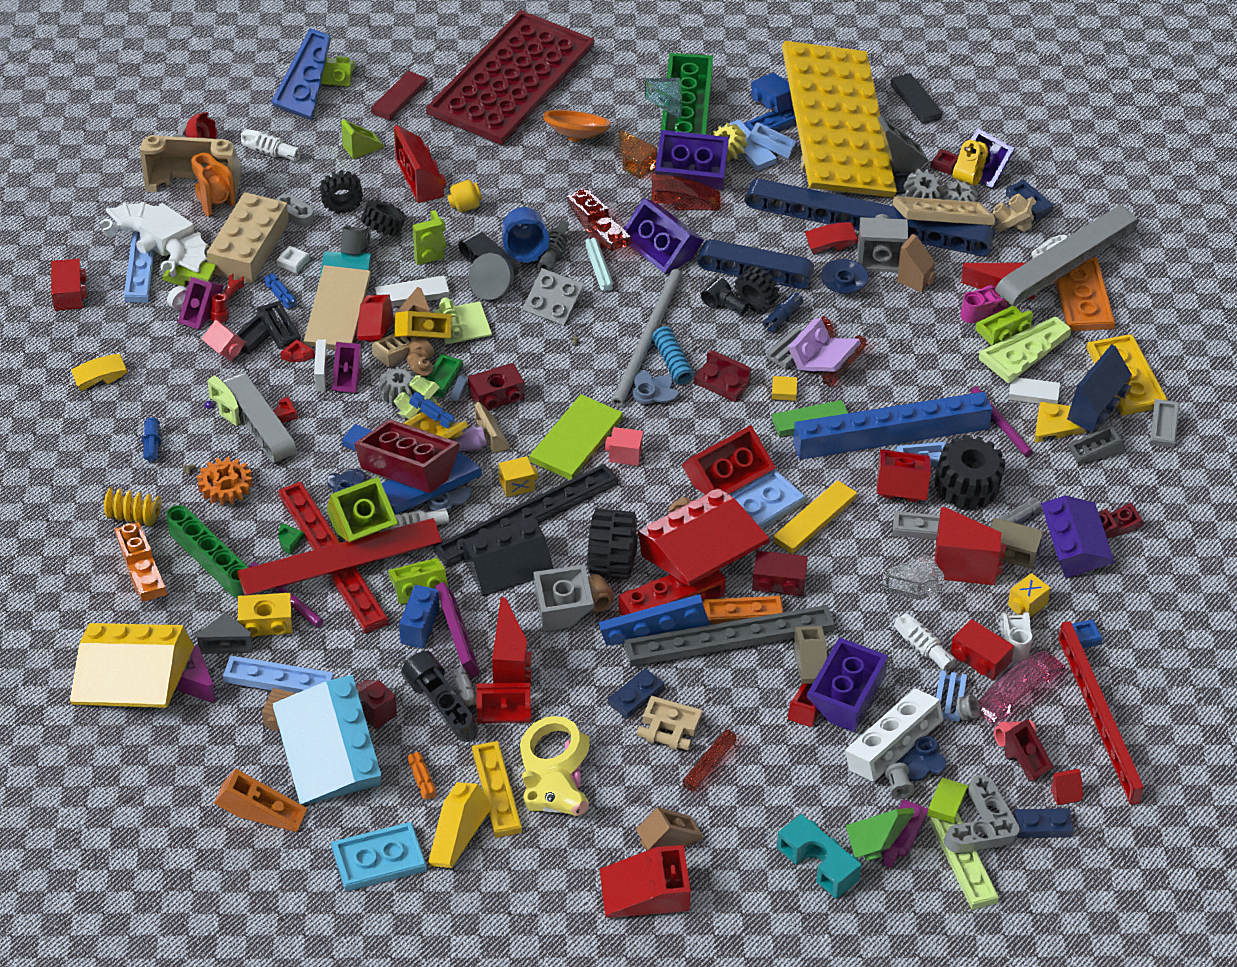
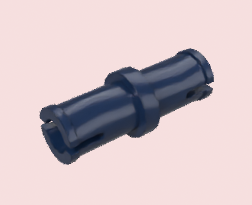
M792 292L783 303H778L774 311L763 320L764 327H767L771 322L773 323L767 329L769 332H774L784 321H788L792 317V313L803 304L802 296L794 301L799 293Z

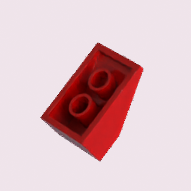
M500 597L492 657L493 683L531 684L532 652L527 651V639L506 597Z

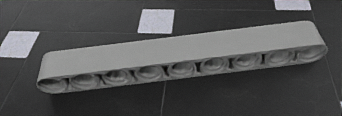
M1118 205L1006 275L996 286L995 292L1012 306H1017L1131 233L1137 226L1139 219L1125 207Z

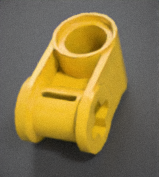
M968 140L963 143L953 170L954 180L966 181L969 185H978L988 156L986 144L974 140Z

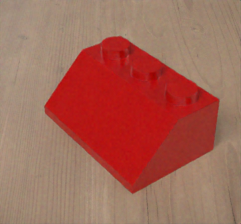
M399 125L394 126L395 160L417 203L444 197L443 187H446V180L444 175L439 173L437 161L435 159L432 160L429 146L424 145L421 137Z
M752 425L692 456L681 465L693 487L704 495L717 488L730 494L776 469Z

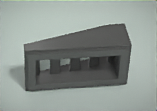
M1112 424L1067 445L1078 465L1117 455L1125 451L1123 440ZM1090 446L1093 447V450L1091 451L1088 449V447ZM1078 449H1083L1085 453L1080 455Z

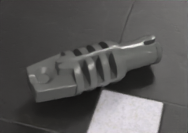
M561 220L557 229H550L548 233L550 239L549 246L542 254L537 269L539 271L542 268L550 271L555 260L561 257L570 237L565 234L569 226L568 222Z

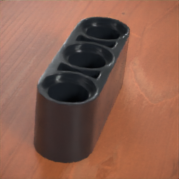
M477 231L458 242L461 254L471 264L482 254L494 253L509 260L513 267L514 276L519 273L515 260L483 232Z

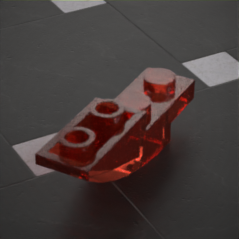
M588 189L577 190L575 193L567 195V201L582 227L591 238L594 237L598 240L601 249L607 247L610 251H614L632 244L631 236L609 216L608 207Z

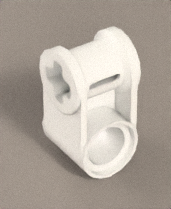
M1024 612L1023 615L1009 616L1006 613H1001L1000 629L1002 637L1014 645L1012 660L1018 662L1026 660L1030 654L1032 641L1029 613Z

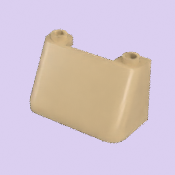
M156 135L146 137L140 147L145 192H157V187L161 183L165 182L166 185H170L172 178L197 179L192 170L191 159L197 154L209 153L217 162L224 164L230 170L233 178L234 195L236 197L242 170L234 145L225 139ZM203 162V163H199V164H201V165L203 166V168H204V167H207V166L209 165V164L204 163V162Z

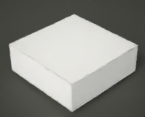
M289 246L278 257L277 266L297 274L310 260L309 253Z

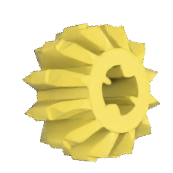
M727 122L725 127L718 125L719 130L712 131L714 136L729 137L728 163L731 158L738 159V154H744L743 148L748 146L745 132L738 125L734 124L731 126Z

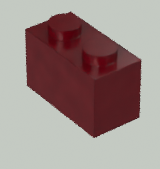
M757 550L752 590L804 596L808 556Z

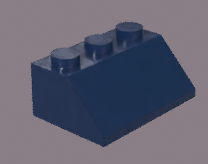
M1111 344L1079 382L1069 410L1067 420L1091 433L1099 425L1103 426L1106 423L1109 412L1114 413L1120 404V399H1125L1132 387L1129 385L1132 374L1116 346Z

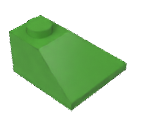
M914 808L895 809L845 825L855 858L865 857V860L869 861L882 857L881 851L890 849L915 814Z

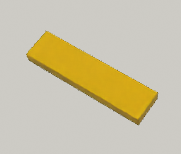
M837 480L773 536V542L789 553L794 554L857 498V492Z
M494 741L473 745L472 754L482 791L492 806L488 814L495 838L522 833L520 818L499 742Z

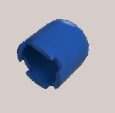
M519 207L506 215L502 224V242L504 250L515 258L516 261L525 263L536 261L548 249L550 239L547 227L538 211L530 207Z

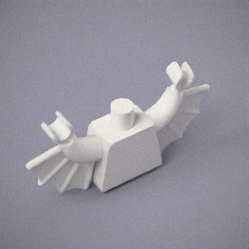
M124 202L116 208L106 209V212L117 223L113 224L110 219L100 222V227L107 237H113L117 232L116 230L140 232L141 240L136 242V246L143 254L151 249L161 256L170 254L169 260L161 264L163 275L170 269L171 277H175L177 275L175 267L179 265L198 273L200 265L207 260L204 252L208 244L201 239V233H194L192 222L163 203L159 206H151L145 202L138 204H127Z

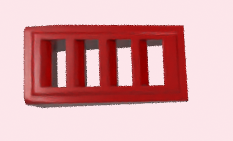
M806 683L800 686L790 702L788 719L812 727L820 711L807 698V693L812 684Z

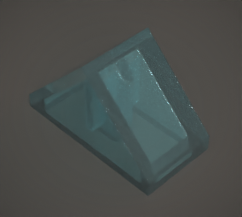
M650 78L645 80L644 98L675 117H681L682 95L680 78Z

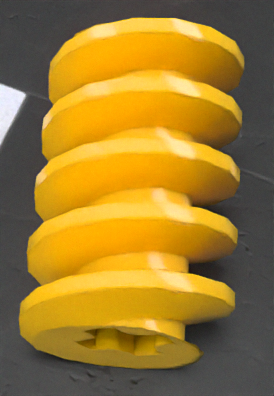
M110 487L104 499V513L108 519L115 517L118 521L125 519L128 523L135 521V523L139 522L140 524L144 523L146 526H152L159 517L162 498L158 495L155 501L152 502V495L147 494L145 500H142V492H137L135 498H133L132 490H128L126 495L123 496L122 488H118L116 494H113V487Z

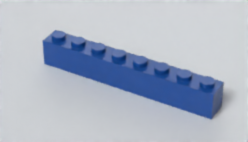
M979 392L794 422L793 444L799 460L988 430L992 407L986 393Z

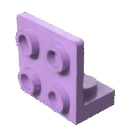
M814 318L788 348L798 370L834 372L841 368L844 361L854 353V350L861 343L859 339L830 338L822 319Z

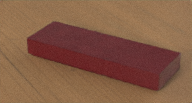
M408 70L371 106V113L390 121L427 85V78Z

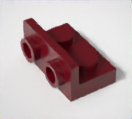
M709 350L707 352V362L694 376V384L736 402L750 386L751 368L723 354Z

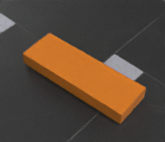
M781 596L703 599L711 625L783 613Z

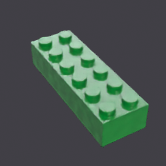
M669 53L661 130L707 135L713 55Z

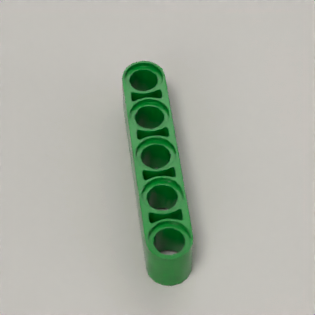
M182 505L170 507L166 512L170 536L234 598L245 596L238 571L248 567L188 508Z

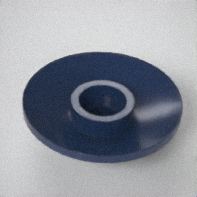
M838 259L824 266L821 272V279L828 289L841 294H851L862 290L867 285L868 272L862 264L856 261Z

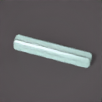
M594 237L592 239L588 238L586 240V249L600 289L603 292L611 291L613 289V281L599 242Z

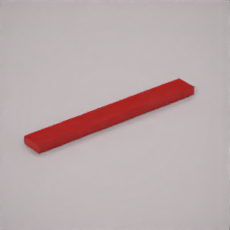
M301 481L278 490L280 499L300 531L304 532V537L312 550L340 543ZM356 567L328 574L365 634L389 625L388 617Z
M431 518L368 535L352 542L346 541L238 571V576L244 595H255L435 546L441 543L442 540L435 520Z
M1071 621L1062 622L1058 641L1129 804H1140L1144 786Z

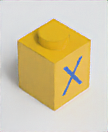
M527 456L498 463L499 482L506 498L535 491V480H538V473L535 465L531 466Z
M1031 573L1010 589L1008 606L1014 613L1019 615L1028 612L1031 618L1048 604L1051 587Z

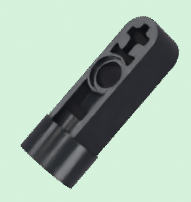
M421 651L411 656L401 669V674L414 692L424 694L458 740L467 742L474 739L478 734V726L469 709L444 678L445 670L430 651ZM462 719L464 725H461L458 721Z

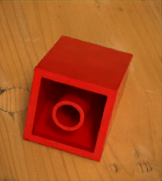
M941 507L936 537L933 579L995 585L996 576L1002 575L1003 560H999V558L1004 559L1006 543H1001L1002 532L949 508Z

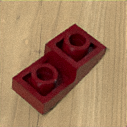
M1132 502L1111 513L1107 508L1098 512L1107 538L1120 536L1144 526L1143 520Z

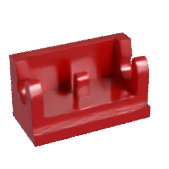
M530 683L477 684V723L531 722Z

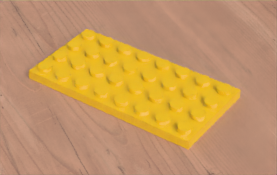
M784 41L782 51L809 188L894 197L897 191L890 158L886 151L878 122V117L881 115L867 51Z

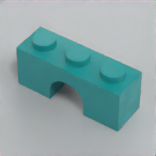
M803 814L797 816L778 831L776 848L795 865L809 857L822 861L817 868L816 883L835 899L860 880L862 864L853 854L846 852L840 847L836 839L827 836L813 820L807 819Z

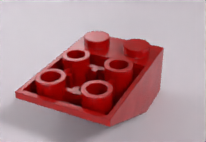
M684 845L655 847L599 869L605 918L690 911L691 890Z

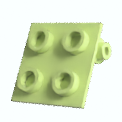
M443 298L439 304V309L434 310V313L452 314L451 338L443 339L445 345L492 336L480 301L454 306L452 300Z

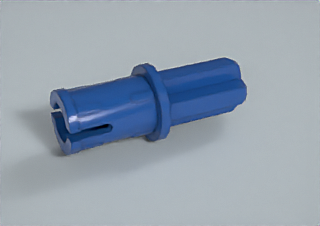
M147 418L144 421L145 429L141 441L144 445L143 458L148 462H152L158 459V449L161 444V437L159 435L160 421L156 418Z

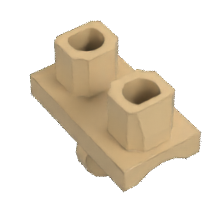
M1018 193L1010 199L1008 203L1011 207L1010 209L1002 202L996 205L992 213L998 220L996 228L1000 232L1011 226L1023 232L1028 231L1032 226L1031 221L1034 220L1031 208L1037 201L1033 197L1026 200Z

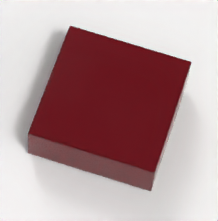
M941 149L931 161L930 168L951 176L959 155Z

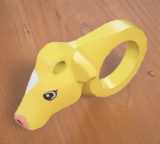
M545 717L533 723L526 730L521 740L520 749L526 770L522 773L523 782L526 786L523 798L525 806L529 811L562 812L579 816L588 810L589 801L585 794L578 790L571 778V774L587 756L590 747L589 736L581 733L576 724L566 717ZM563 731L571 735V742L568 748L557 757L542 759L534 755L537 742L548 733Z

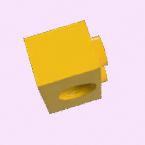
M415 311L396 312L395 337L451 338L452 314Z
M277 593L238 596V623L251 632V637L293 634L291 594Z

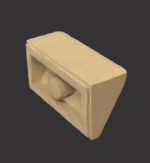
M475 403V421L479 427H482L491 451L497 453L509 449L510 445L494 416L481 403Z

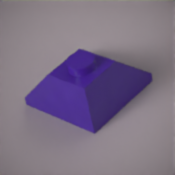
M977 128L971 140L982 142L988 147V156L980 182L994 189L1015 148Z

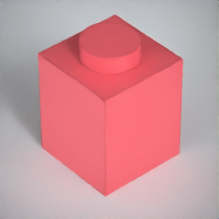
M217 320L214 321L201 338L216 352L231 362L246 343L231 329Z
M613 427L612 436H607L605 451L609 452V462L639 466L643 448V431Z

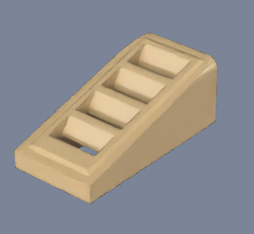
M392 334L372 344L373 356L387 367H391L408 356L410 352L409 345L413 341L408 340V337H395V334Z

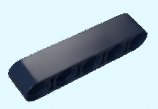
M712 239L706 240L703 243L697 259L698 265L704 270L740 277L748 268L760 267L761 271L763 269L767 271L766 275L771 274L773 276L771 280H776L777 285L804 289L809 285L814 270L813 262L804 257Z

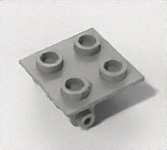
M542 268L522 310L564 326L575 303H581L583 299V294L580 292L584 284Z

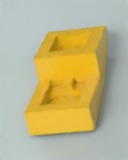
M120 354L96 358L71 369L77 387L81 391L101 380H104L108 385L128 373Z

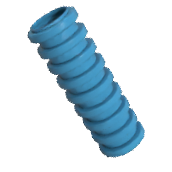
M667 326L658 328L653 333L652 339L674 382L678 385L689 383L694 377V372L672 329Z

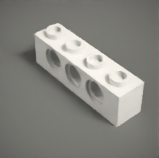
M918 689L911 691L845 750L849 770L874 782L888 766L896 763L915 746L917 739L926 736L943 721L940 699Z

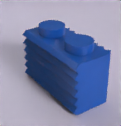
M774 72L751 82V97L755 102H760L767 109H772L779 114L781 111L784 113L785 110L788 111V109L793 107L789 82Z
M419 585L414 586L399 623V639L401 644L418 648L426 647L439 612V594L437 589Z

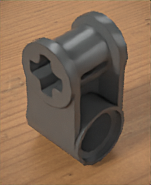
M350 225L343 227L341 252L361 254L362 251L369 247L371 230L369 228L351 227Z

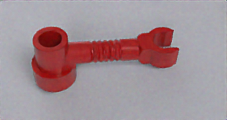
M231 274L228 286L223 293L212 296V307L210 308L211 321L217 320L223 323L229 319L227 302L235 291L244 287V276L239 280H234V274Z

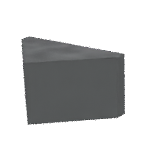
M226 612L197 633L201 654L252 653L253 651L251 632Z

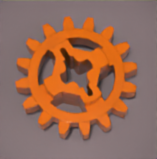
M226 457L225 461L221 462L219 458H216L215 464L207 462V468H201V474L197 475L199 493H202L203 499L210 497L212 504L218 500L222 506L225 501H229L232 505L236 498L242 501L243 494L249 495V488L253 487L251 469H247L246 463L240 465L239 459L230 462V458Z

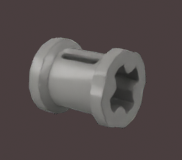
M894 763L885 769V776L890 781V792L894 799L908 798L914 793V786L908 777L909 767L905 763Z

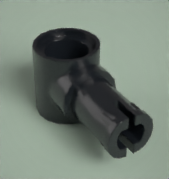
M721 277L715 278L700 294L704 304L711 308H715L718 305L723 308L727 307L740 316H743L749 308V302L735 296L733 291H731L730 284Z

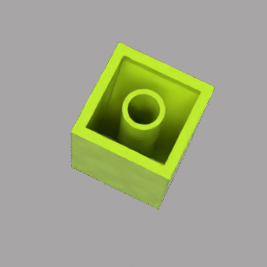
M379 476L330 494L326 511L335 532L348 542L398 524Z

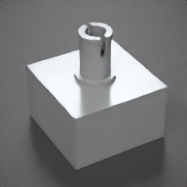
M879 214L875 218L860 217L857 262L862 264L868 272L898 273L901 247L908 240L907 219H889L885 214Z

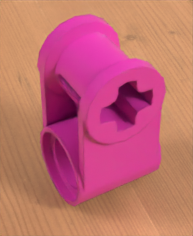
M986 286L964 295L960 317L967 323H977L1007 309L1008 303L995 292L996 288L994 286Z

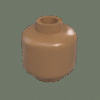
M598 574L588 575L594 608L589 612L598 613L605 611L613 601V590L602 576Z

